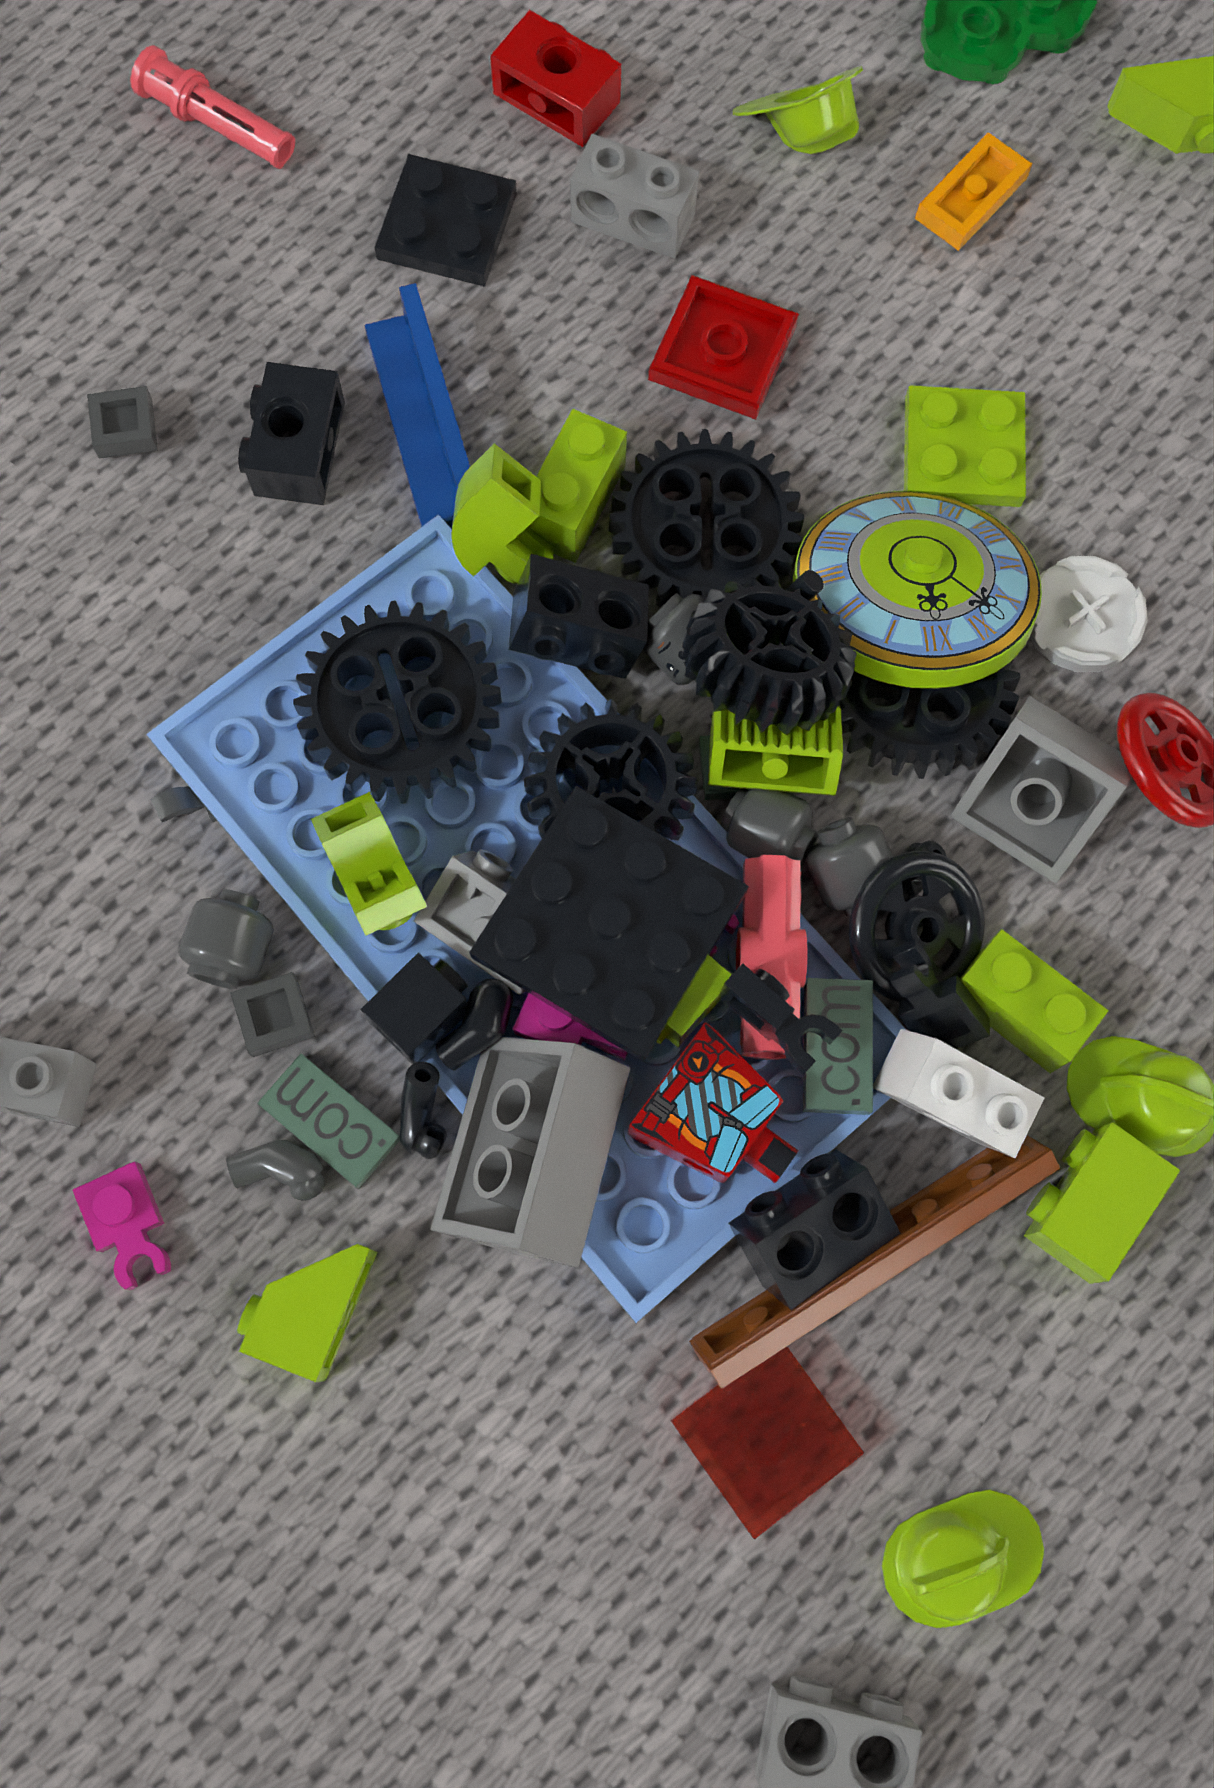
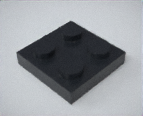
M408 154L374 247L376 259L485 287L517 195L516 180Z

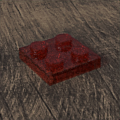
M785 1347L721 1389L718 1384H715L669 1419L754 1540L864 1454V1451L788 1347Z

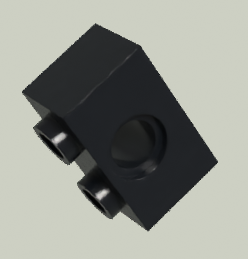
M273 362L266 363L262 385L255 384L251 393L250 414L254 421L250 437L244 436L242 438L238 454L239 470L241 473L246 474L254 496L324 505L345 405L337 371ZM288 431H300L292 437H280Z

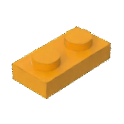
M988 132L919 203L915 219L959 251L1024 183L1029 175L1032 163Z

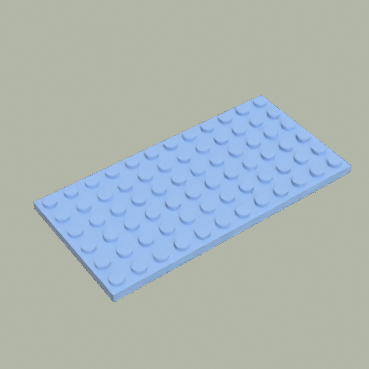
M439 515L146 734L367 1001L383 988L418 952L432 966L439 959L444 960L462 977L468 985L461 993L466 997L467 1002L470 992L479 982L495 978L413 922L419 911L413 913L406 923L390 930L379 929L365 936L311 819L363 794L371 793L370 783L365 782L360 790L352 794L345 783L347 772L332 781L328 778L323 768L327 759L314 762L307 747L313 740H303L297 724L306 717L299 716L293 705V699L307 695L298 686L296 681L297 674L315 673L309 667L305 657L306 652L314 651L322 654L327 652L320 634L326 631L338 638L344 635L345 632L341 622V617L344 615L352 619L357 626L365 623L364 608L367 605L374 609L378 618L387 617L390 602L396 601L401 616L409 617L413 607L417 602L423 604L427 621L431 622L442 609L447 611L449 632L455 627L466 623L469 626L471 637L468 645L483 641L486 646L487 657L482 663L488 662L495 663L498 679L490 685L500 687L502 703L490 708L499 712L500 726L496 729H482L490 736L492 746L490 751L471 749L475 757L477 769L472 772L459 765L454 767L453 771L457 784L454 788L448 786L440 777L432 780L433 798L427 799L422 793L419 785L410 786L407 803L400 802L395 787H387L380 802H376L424 901H426L451 857L469 851L478 853L480 849L499 856L512 867L513 871L510 875L517 879L542 840L539 835L538 826L544 818L537 819L529 816L527 803L535 796L526 793L524 789V779L535 774L528 767L529 754L531 752H544L539 741L543 730L560 735L557 719L562 713L571 717L576 723L581 722L580 707L585 702L594 709L595 716L605 715V705L607 702L605 697L577 667L551 660H542L531 655L508 650L513 596L486 566L474 577L462 566L453 549L452 529ZM382 653L378 661L406 746L409 750L413 751L419 747V742L411 722L407 704L403 698L391 657L387 653ZM424 656L416 657L410 660L405 668L413 672L424 671L434 663V660ZM357 675L346 683L345 688L351 691L363 690L372 683L374 678L368 675ZM443 711L434 712L427 716L423 721V725L432 729L443 728L453 720L454 716ZM384 730L374 731L366 736L362 745L369 748H380L390 741L393 734ZM599 746L591 750L599 754H610L617 751L621 746ZM644 758L640 764V773L636 779L648 789L647 796L656 803H659L664 794L662 781L654 766ZM567 769L564 770L558 784V791L564 804L576 786L583 789L575 782V774ZM623 775L619 780L610 778L609 785L606 779L601 780L600 795L602 792L612 794L613 787L616 793L621 792ZM694 795L686 797L695 804L693 816L690 819H678L684 827L683 835L679 840H669L743 882V863L748 857L728 845L726 840L727 832ZM743 900L734 913L739 921L738 928L742 927ZM800 913V929H805L807 934L806 979L861 980ZM738 929L733 935L726 930L723 931L715 944L717 947L716 954L712 957L731 974L736 971ZM800 988V1018L804 1016V988ZM511 990L513 993V1004L507 1029L502 1037L525 1039L515 1035L512 1028L528 996V992L518 995ZM874 994L873 1084L900 1029L906 1030ZM721 999L679 1048L665 1038L661 1044L655 1043L644 1062L629 1053L624 1061L582 1042L581 1046L630 1067L622 1104L581 1256L582 1260L631 1319L637 1323L735 1236L728 1223L745 1212V1208L751 1200L765 1192L776 1191L798 1176L801 1168L808 1161L819 1155L828 1154L885 1104L890 1097L873 1089V1112L869 1115L803 1112V1075L792 1066L787 1058L762 1060L742 1056L784 1100L766 1127L799 1151L776 1183L769 1180L744 1160L740 1161L727 1181L721 1183L635 1140L627 1133L630 1123L705 1022L712 1026L741 1055L740 1015ZM463 1019L447 1035L460 1027ZM804 1034L801 1036L802 1048L804 1047ZM434 1047L420 1062L431 1063L437 1068L440 1076L438 1087L463 1115L480 1053L453 1071L442 1062Z

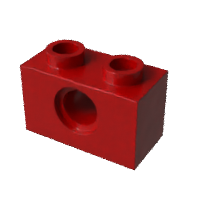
M530 9L490 55L493 94L581 147L585 146L591 134H594L620 103L622 64L614 60L606 51L592 47L570 34L559 23L548 21Z

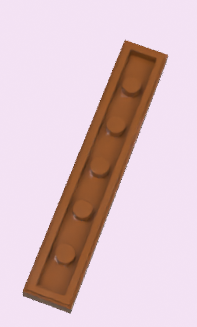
M1026 1135L1016 1158L986 1148L891 1209L889 1212L901 1234L793 1310L787 1308L770 1292L765 1290L692 1337L689 1341L692 1348L721 1389L1058 1171L1060 1167L1052 1150Z

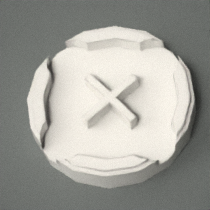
M1070 556L1058 561L1055 566L1048 568L1046 571L1044 570L1040 574L1042 587L1041 606L1030 639L1035 648L1055 665L1074 672H1101L1120 664L1140 643L1148 622L1146 599L1139 586L1135 590L1133 584L1126 579L1129 574L1117 564L1096 556Z

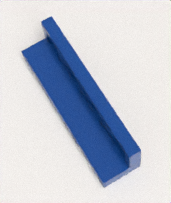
M416 283L399 287L404 315L364 325L421 527L439 515L452 529L456 491L464 473L470 468V464Z

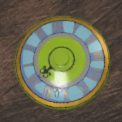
M879 492L852 499L832 509L821 517L804 537L798 550L793 576L794 582L805 571L813 570L822 578L824 588L811 601L822 600V611L827 614L839 615V628L852 634L850 647L857 653L854 661V671L888 684L912 688H945L968 684L983 679L1009 664L1026 645L1036 622L1042 598L1041 579L1038 568L1027 547L1019 537L998 519L971 504L928 492Z

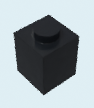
M418 952L360 1010L368 1022L411 1064L420 1062L463 1019L468 1002L461 993L468 985L444 960L439 959L432 966Z

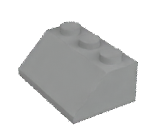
M501 1037L480 1053L430 1230L530 1258L579 1268L630 1067L576 1043Z

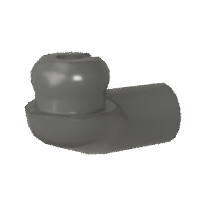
M275 1140L226 1158L229 1174L236 1188L273 1177L279 1182L290 1186V1193L293 1198L306 1201L318 1196L325 1187V1179L320 1173L323 1165L318 1157L287 1140Z

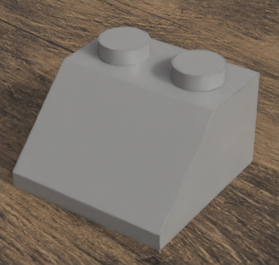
M1029 696L949 817L1056 884L1126 789L1131 775L1119 750Z

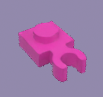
M133 1161L72 1189L95 1250L105 1252L116 1246L118 1255L114 1262V1274L122 1288L133 1290L138 1287L132 1268L136 1259L143 1255L151 1258L157 1274L164 1275L171 1271V1262L167 1252L160 1245L150 1242L147 1234L148 1231L165 1223L140 1163Z

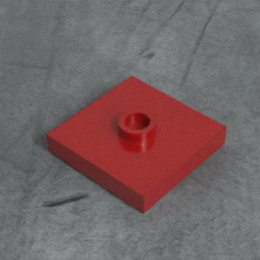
M691 275L649 367L648 380L756 420L796 329L799 313Z

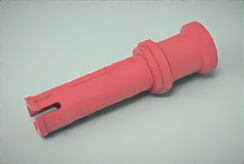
M154 45L146 47L135 60L130 81L132 90L138 96L145 99L153 97L170 107L173 116L181 121H200L230 141L239 144L270 162L277 169H281L292 156L295 147V137L291 133L279 129L252 113L249 109L210 88L208 80L200 71L193 68L188 70L181 68L168 60L164 50ZM152 69L155 70L154 75L151 74ZM226 117H229L230 119L236 121L237 123L241 124L247 129L253 131V133H250L249 131L243 129L242 127L238 126L232 121L226 119Z

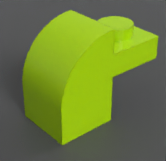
M495 443L464 473L458 484L451 533L452 545L459 562L473 577L491 562L505 580L516 584L519 582L530 555L534 554L553 559L554 546L528 527L539 517L541 480Z
M370 792L311 819L365 936L379 929L390 930L406 923L413 913L427 907Z

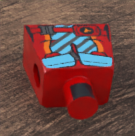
M706 1022L630 1123L627 1133L635 1140L721 1183L727 1181L741 1160H744L769 1180L776 1183L799 1151L766 1127L784 1100Z

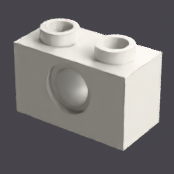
M900 1029L873 1084V1089L956 1133L1013 1158H1016L1044 1100L1043 1096L944 1042L904 1029Z

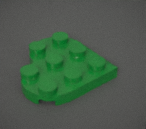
M927 0L921 21L920 41L924 48V62L929 68L942 71L960 80L999 84L1007 78L1009 71L1018 66L1027 49L1049 51L1055 54L1067 52L1072 47L1071 43L1083 35L1092 18L1097 0Z

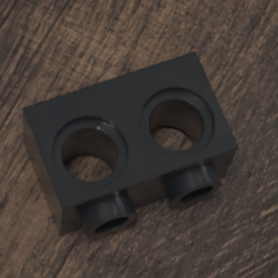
M531 554L513 593L508 650L531 655L542 660H551L591 670L602 675L626 679L647 643L649 585Z
M837 1149L830 1154L819 1155L808 1161L801 1168L798 1176L776 1191L765 1192L755 1197L748 1203L745 1212L728 1223L761 1285L790 1310H793L901 1234L868 1168ZM844 1195L841 1206L832 1213L835 1203ZM791 1232L787 1244L777 1251L781 1239Z

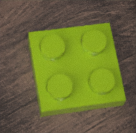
M909 385L905 395L904 491L939 494L972 505L1021 507L1026 498L1025 392Z

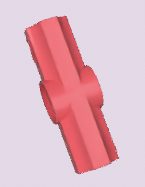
M762 855L756 858H748L743 863V883L748 885L749 888L743 898L742 927H739L737 932L736 970L743 963L754 974L758 969H763L770 973L786 988L790 995L786 1002L795 1009L793 1014L800 1018V988H804L806 981L808 955L806 930L800 929V906L802 900L800 860L790 859L786 855ZM740 1016L741 1056L762 1060L786 1059L785 1051L773 1039L768 1041Z

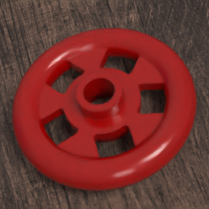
M1142 693L1132 697L1124 704L1117 721V739L1122 758L1135 784L1159 811L1173 821L1194 828L1214 825V738L1192 712L1174 699L1158 693ZM1146 718H1151L1159 729V733L1154 734L1145 721ZM1201 775H1203L1205 783L1201 781ZM1180 788L1189 790L1192 801L1182 796Z

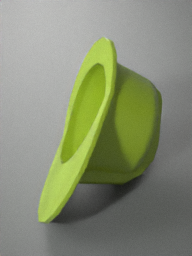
M859 66L847 70L819 84L787 90L749 101L734 108L733 115L745 116L765 112L783 143L797 152L807 154L826 151L854 138L859 132V120L851 78L862 72L863 67Z
M1110 1036L1093 1040L1079 1050L1068 1068L1066 1089L1072 1108L1083 1122L1093 1129L1113 1122L1155 1153L1170 1157L1195 1153L1210 1141L1214 1133V1084L1202 1066L1187 1056L1178 1055L1135 1039Z
M992 1490L967 1493L916 1513L896 1527L886 1542L882 1561L885 1588L897 1608L916 1623L934 1628L958 1626L1006 1607L1028 1593L1041 1573L1044 1546L1040 1527L1029 1509L1011 1495Z

